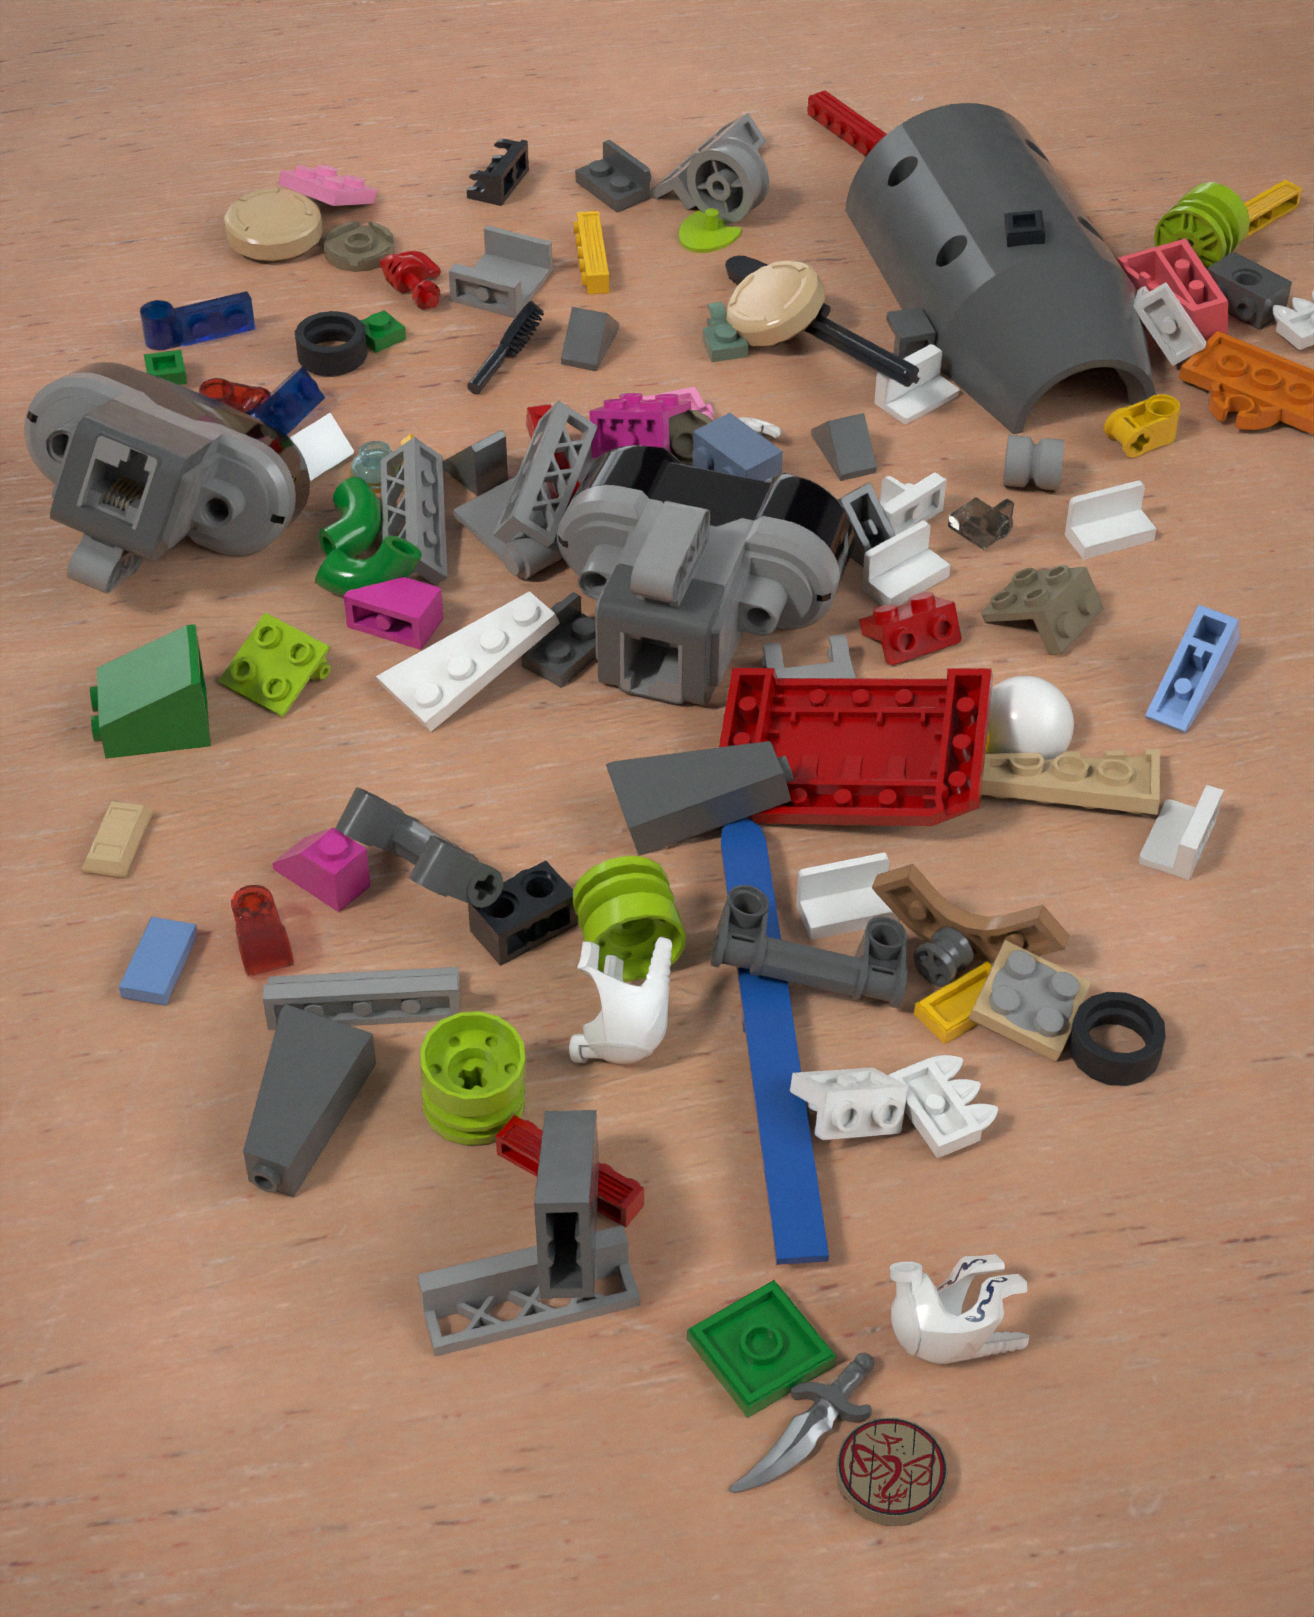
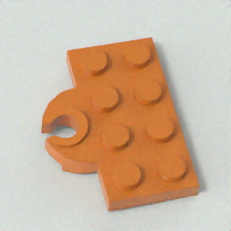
M1216 331L1206 341V346L1203 350L1192 355L1181 366L1179 379L1189 382L1197 388L1209 391V410L1220 422L1226 420L1228 412H1239L1235 423V428L1259 430L1271 427L1277 422L1282 421L1300 431L1314 435L1313 369L1220 331Z

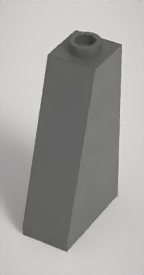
M770 741L620 760L606 764L638 856L790 802L791 798L787 783L794 781L786 756L777 758Z
M287 1004L283 1006L280 1011L243 1150L249 1182H252L263 1191L270 1193L277 1191L294 1198L376 1065L373 1033Z
M596 1110L545 1111L534 1200L540 1299L594 1297L599 1165Z

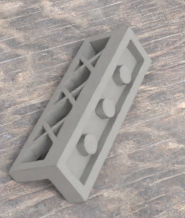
M749 113L716 131L650 190L654 197L657 199L674 190L687 210L696 206L687 186V169L694 156L706 150L716 140L724 137L741 139L754 145L757 150L766 142Z
M559 400L539 419L493 536L507 544L521 531L547 548L554 543L559 523L566 511L598 426ZM566 422L583 433L581 440L571 441L565 428ZM564 452L570 469L560 470L554 453ZM553 480L559 497L549 500L542 484L543 482ZM532 511H542L548 524L546 530L529 520Z
M413 437L381 459L382 539L384 540L386 536H397V532L405 519L406 524L398 537L409 541L422 553V557L411 575L416 572L437 585L448 578L442 455L416 437ZM404 462L395 478V467ZM403 489H405V493L396 508V501Z
M459 967L268 977V984L263 985V1004L268 1030H276L280 1011L285 1004L349 1026L440 1021L460 1012Z
M623 1225L596 1231L595 1282L597 1279L619 1274L624 1292L604 1296L594 1291V1297L572 1298L567 1306L556 1309L540 1302L537 1246L418 1274L420 1303L434 1356L640 1306V1296L628 1263V1240ZM506 1301L522 1307V1310L515 1319L501 1321L489 1315L496 1304ZM459 1314L471 1320L464 1331L442 1336L437 1318Z

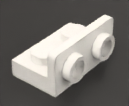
M873 1067L792 1073L790 1092L807 1101L810 1109L818 1111L815 1126V1136L818 1138L830 1140L898 1134L902 1130L908 1086Z

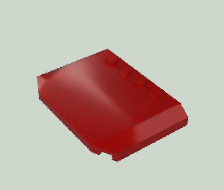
M732 668L719 748L770 741L777 758L786 756L794 781L787 783L791 798L790 802L748 816L747 818L754 823L935 826L979 809L993 688L992 668H947V679L777 678L775 668Z

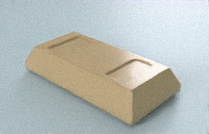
M111 801L82 865L81 872L126 878L153 814L152 809L144 805Z

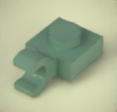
M723 302L707 304L711 318L707 319L708 327H703V342L711 362L748 357L747 341L737 335V330L727 323Z

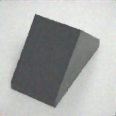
M572 307L561 356V365L597 371L619 330V322L608 313Z
M864 413L830 420L811 429V436L840 481L876 473L877 466Z
M503 430L443 461V470L476 496L508 481L506 435Z
M870 482L836 500L833 545L864 567L865 553L896 535Z

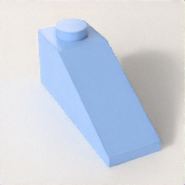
M1198 605L1145 714L1146 719L1186 734L1224 674L1240 640L1239 619Z

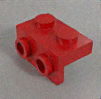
M932 592L915 594L909 597V603L900 606L895 604L879 606L872 610L873 615L859 619L862 635L881 641L884 659L889 665H895L960 643L962 640L955 602L935 597Z

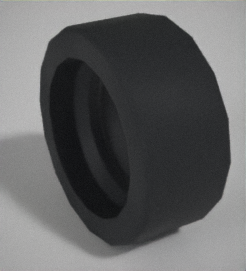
M338 311L319 312L305 318L298 324L295 330L298 362L305 370L316 375L336 376L349 373L361 366L367 357L364 324L351 314ZM330 340H339L346 342L344 344L331 347L316 345L318 343Z
M1105 992L1091 996L1079 1005L1073 1018L1069 1038L1070 1055L1077 1067L1091 1079L1107 1085L1120 1086L1142 1082L1155 1072L1161 1059L1166 1039L1165 1023L1157 1009L1143 998L1126 992ZM1105 1024L1121 1025L1136 1032L1142 1037L1146 1045L1141 1050L1130 1053L1113 1052L1098 1045L1092 1040L1088 1032L1094 1027Z

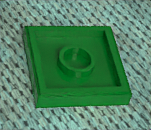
M775 1280L687 1329L688 1342L747 1418L791 1393L792 1387L813 1380L833 1368L836 1364L834 1352Z

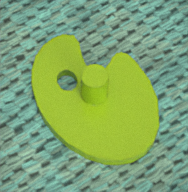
M709 208L705 210V213L698 210L688 216L679 228L678 238L680 244L686 250L696 253H709L732 244L741 235V228L725 226V221L719 219V211Z

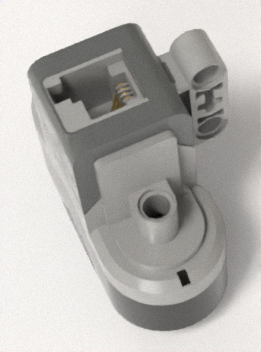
M96 362L88 364L53 381L36 394L26 413L24 435L28 452L42 474L55 484L52 492L54 500L51 506L50 519L84 533L81 543L74 551L70 560L67 577L106 594L133 575L141 565L143 558L152 562L157 560L187 535L196 544L225 555L241 556L258 552L270 545L288 529L302 512L308 501L310 477L306 461L293 440L281 430L193 390L120 363Z
M646 445L622 446L599 456L587 470L557 530L560 552L568 566L579 576V588L585 595L597 600L595 606V633L598 681L618 686L622 692L674 704H682L685 701L703 706L708 705L715 687L720 685L743 632L767 635L775 629H801L815 624L825 616L831 607L855 544L853 526L845 508L829 491L811 480L787 472L780 473L763 481L683 464L664 447Z

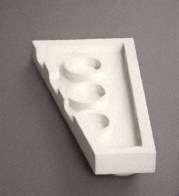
M529 591L377 675L376 678L389 694L425 728L432 732L560 623L556 614Z

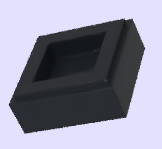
M1042 210L1004 213L1007 247L1045 244Z

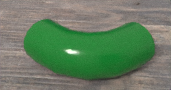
M354 476L341 482L333 494L334 506L341 512L342 517L319 531V542L326 557L334 549H338L346 555L355 558L369 548L380 532L382 519L381 503L371 486L361 477Z
M386 536L375 555L367 559H356L338 549H334L321 564L315 577V584L326 591L344 597L346 592L401 577L408 578L417 567L422 553L415 545L397 536Z

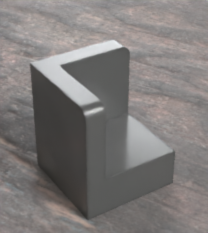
M921 307L887 312L886 321L895 335L893 354L904 359L930 344L935 346L936 332Z

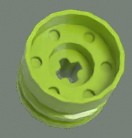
M1216 182L1200 183L1192 187L1158 222L1154 234L1155 246L1186 238L1207 269L1232 253L1248 235L1250 219L1247 207L1240 196L1229 187Z
M631 855L616 857L593 866L579 878L573 889V906L578 916L579 927L583 931V941L593 942L600 946L598 971L604 973L606 956L612 955L624 961L623 982L647 979L651 958L653 957L655 944L659 937L667 938L672 942L671 965L679 959L686 947V933L679 911L674 905V895L670 889L667 874L660 864L647 857Z
M474 1011L459 1012L442 1019L427 1032L420 1048L423 1114L430 1127L446 1140L466 1146L484 1145L496 1141V1135L514 1115L521 1118L525 1108L524 1042L517 1030L499 1016Z

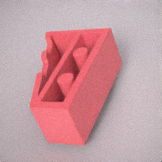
M1186 238L1117 258L1118 263L1135 286L1136 291L1146 286L1150 292L1166 282L1206 341L1216 331L1228 335V300Z

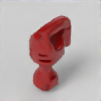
M404 251L389 254L380 259L379 267L382 268L385 280L396 291L401 293L412 291V300L421 310L437 306L440 298V289L435 283L428 281L427 278H438L441 270L427 255L419 251Z

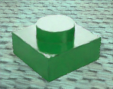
M385 310L360 320L365 328L366 345L375 353L406 339L405 327Z
M181 349L144 354L149 389L159 388L157 385L159 383L158 377L178 385L187 384Z

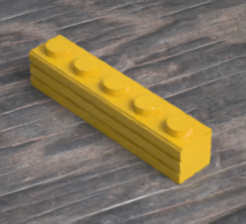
M1285 179L1246 201L1244 204L1248 210L1250 225L1248 235L1245 238L1299 206L1302 188Z
M599 211L577 212V221H573V232L575 235V246L577 247V259L579 260V272L581 273V285L586 286L588 295L594 293L607 294L609 293V270Z

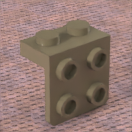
M1060 565L1049 570L1026 568L1017 572L1003 591L998 592L990 599L991 603L981 612V615L985 622L1033 619L1047 653L1062 654L1104 608L1087 567L1068 568L1066 565Z

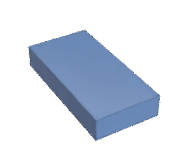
M151 917L119 985L121 998L167 1005L198 936L196 924Z

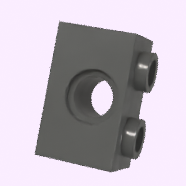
M1234 251L1207 268V271L1228 300V314L1258 330L1275 320L1273 305L1287 307L1292 281Z

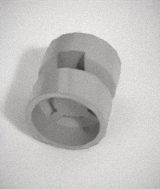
M1008 435L1003 485L1025 487L1029 481H1033L1036 488L1059 490L1064 440L1042 438L1038 444H1034L1031 437Z

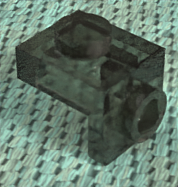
M975 497L949 514L948 527L984 550L996 541L1004 539L1010 533L1013 527L1014 502L1007 498L996 506L991 507Z

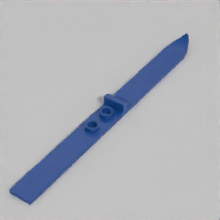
M747 817L726 824L722 828L721 855L727 896L733 887L739 885H750L764 892L769 900L766 934L768 937L781 940L767 842L763 831L759 825ZM737 967L742 1004V1028L746 1034L776 1265L829 1261V1252L806 1101L790 1092L792 1073L801 1072L788 981L763 975L758 977L752 976L748 969Z

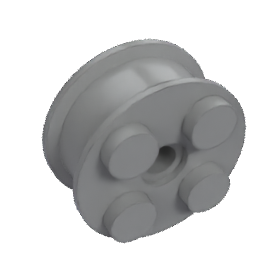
M724 137L716 140L706 150L694 156L687 169V186L696 206L703 213L709 208L717 209L719 211V219L724 220L725 223H734L744 218L750 210L755 209L765 200L769 191V173L757 148L738 138Z

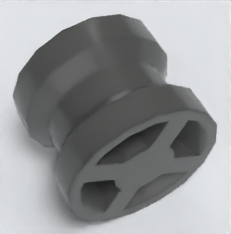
M947 926L940 927L931 936V943H923L913 954L914 964L919 973L927 981L939 987L948 985L956 977V970H964L973 961L974 957L968 940L960 932Z

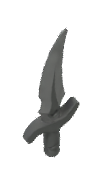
M865 1352L856 1355L854 1361L846 1366L838 1376V1379L834 1380L830 1386L819 1382H806L792 1387L791 1396L794 1400L808 1399L814 1401V1404L807 1411L793 1416L785 1432L767 1455L745 1476L731 1485L729 1491L737 1493L758 1487L786 1473L815 1448L816 1441L823 1433L832 1430L833 1421L836 1417L848 1422H860L870 1418L872 1415L870 1405H853L847 1399L867 1376L866 1374L872 1371L874 1367L873 1357Z

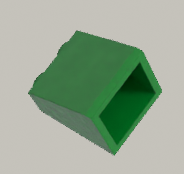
M196 624L186 625L97 667V686H90V699L93 712H98V715L91 716V728L94 742L102 741L106 759L211 746L207 691Z

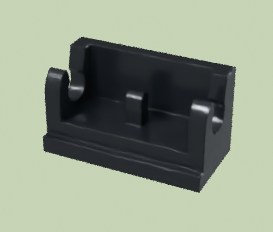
M509 139L497 140L494 146L499 149H506V154L494 155L492 162L485 171L476 170L470 174L469 178L477 181L472 187L467 189V198L502 206L529 171L527 140L521 139L520 142Z

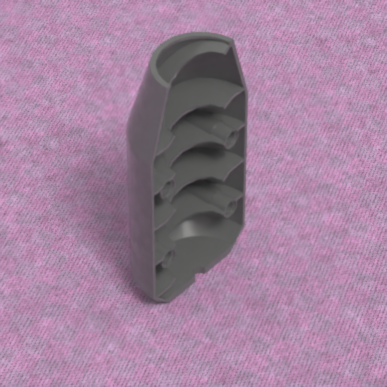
M958 103L940 106L920 113L890 131L869 152L851 183L845 208L847 215L902 310L915 307L923 309L936 332L935 346L942 350L940 370L1012 434L1023 433L1024 424L1031 409L1046 391L1064 378L1083 370L1098 367L1115 368L1127 386L1129 405L1139 403L1156 395L1144 323L1133 306L1137 294L1135 286L1033 137L1019 120L1001 109L984 104ZM1042 210L1045 244L1007 247L1004 213Z

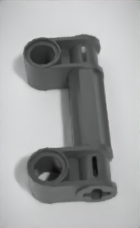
M355 788L335 827L336 830L362 844L371 847L376 846L415 865L409 878L432 892L445 897L451 896L480 908L490 906L497 900L503 888V878L499 871L480 862L473 854L463 850L424 825L418 819L405 814L396 805L364 789Z
M750 885L735 886L729 891L717 926L711 955V966L718 968L722 963L748 969L752 976L758 977L763 975L850 995V998L859 999L862 995L888 1001L890 1007L899 1008L904 996L908 968L906 966L908 936L902 924L889 917L871 919L866 926L855 957L768 937L766 929L769 900L765 893Z

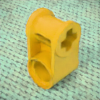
M1157 394L1131 406L1119 408L1105 421L1104 433L1108 438L1116 439L1122 445V451L1128 457H1139L1148 451L1174 442L1177 435L1180 403L1173 396Z

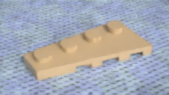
M1145 749L1144 756L1125 757L1124 750H1105L1104 758H1082L1080 751L1062 752V755L1057 756L1055 759H1044L1040 753L985 754L981 794L991 795L1000 799L1017 798L1034 800L1043 804L1060 803L1077 805L1087 809L1103 808L1126 811L1131 814L1147 813L1157 815L1160 804V749Z

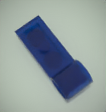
M248 291L173 308L172 304L162 300L150 301L140 308L145 345L157 351L189 346L255 330L252 299Z
M303 366L293 371L255 408L246 412L244 420L234 423L230 427L232 430L252 437L273 448L326 397L319 389L316 381Z

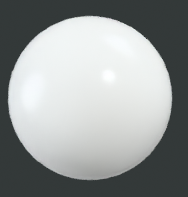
M1016 676L1003 680L992 688L988 726L990 736L988 754L1040 753L1044 759H1055L1067 750L1073 736L1074 718L1067 698L1055 685L1039 677Z

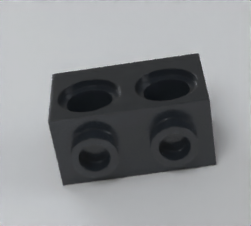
M546 860L530 869L522 870L514 877L504 881L501 894L490 906L480 908L468 904L470 932L500 966L578 925V916L573 906V889Z

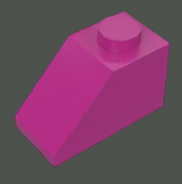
M406 577L350 590L344 595L348 628L419 650L424 647L444 619L441 588Z
M333 827L304 837L272 863L275 871L337 912L343 910L371 886L367 849Z

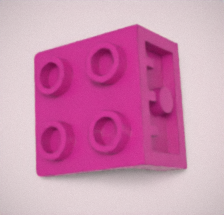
M642 393L620 394L619 399L604 400V406L589 411L590 421L598 426L591 443L592 458L665 460L670 458L669 418L692 409L691 401L679 400L678 394L655 395V399L643 400Z

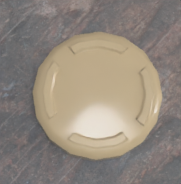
M268 188L248 193L232 204L223 218L228 245L237 253L256 261L280 262L301 256L319 242L323 232L318 205L309 197L288 189Z
M777 261L749 274L736 287L726 306V320L728 324H731L737 330V335L747 341L748 345L774 346L800 334L815 320L825 300V287L811 265L800 261Z

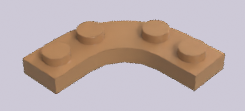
M914 864L877 874L872 885L873 891L915 934L931 943V936L940 927L947 926L953 928L968 940L972 950L975 951L973 958L977 960L994 962L1005 940L1037 956L1065 950L1070 936L1043 904L1006 915L989 917L964 911L952 905L940 895Z

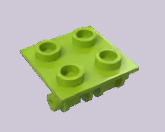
M265 612L218 682L284 718L309 679L324 680L328 677L331 666L327 664L325 655L331 647Z

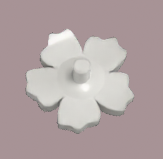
M751 417L738 418L761 436L762 433L776 438L780 437L782 429L772 423Z

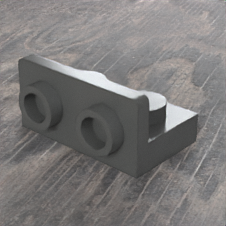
M611 140L603 142V159L593 161L589 165L575 170L576 183L615 212H620L650 199V169Z
M574 592L551 608L560 624L522 655V667L560 688L596 658L595 620L581 613V596Z

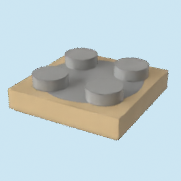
M1005 940L968 1019L1051 1060L1057 1061L1071 1032L1073 1018L1079 1005L1083 1003L1091 982Z

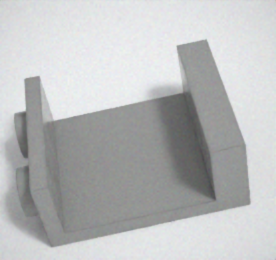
M487 225L484 228L485 254L472 268L455 263L449 270L450 301L515 318L553 272L552 242Z

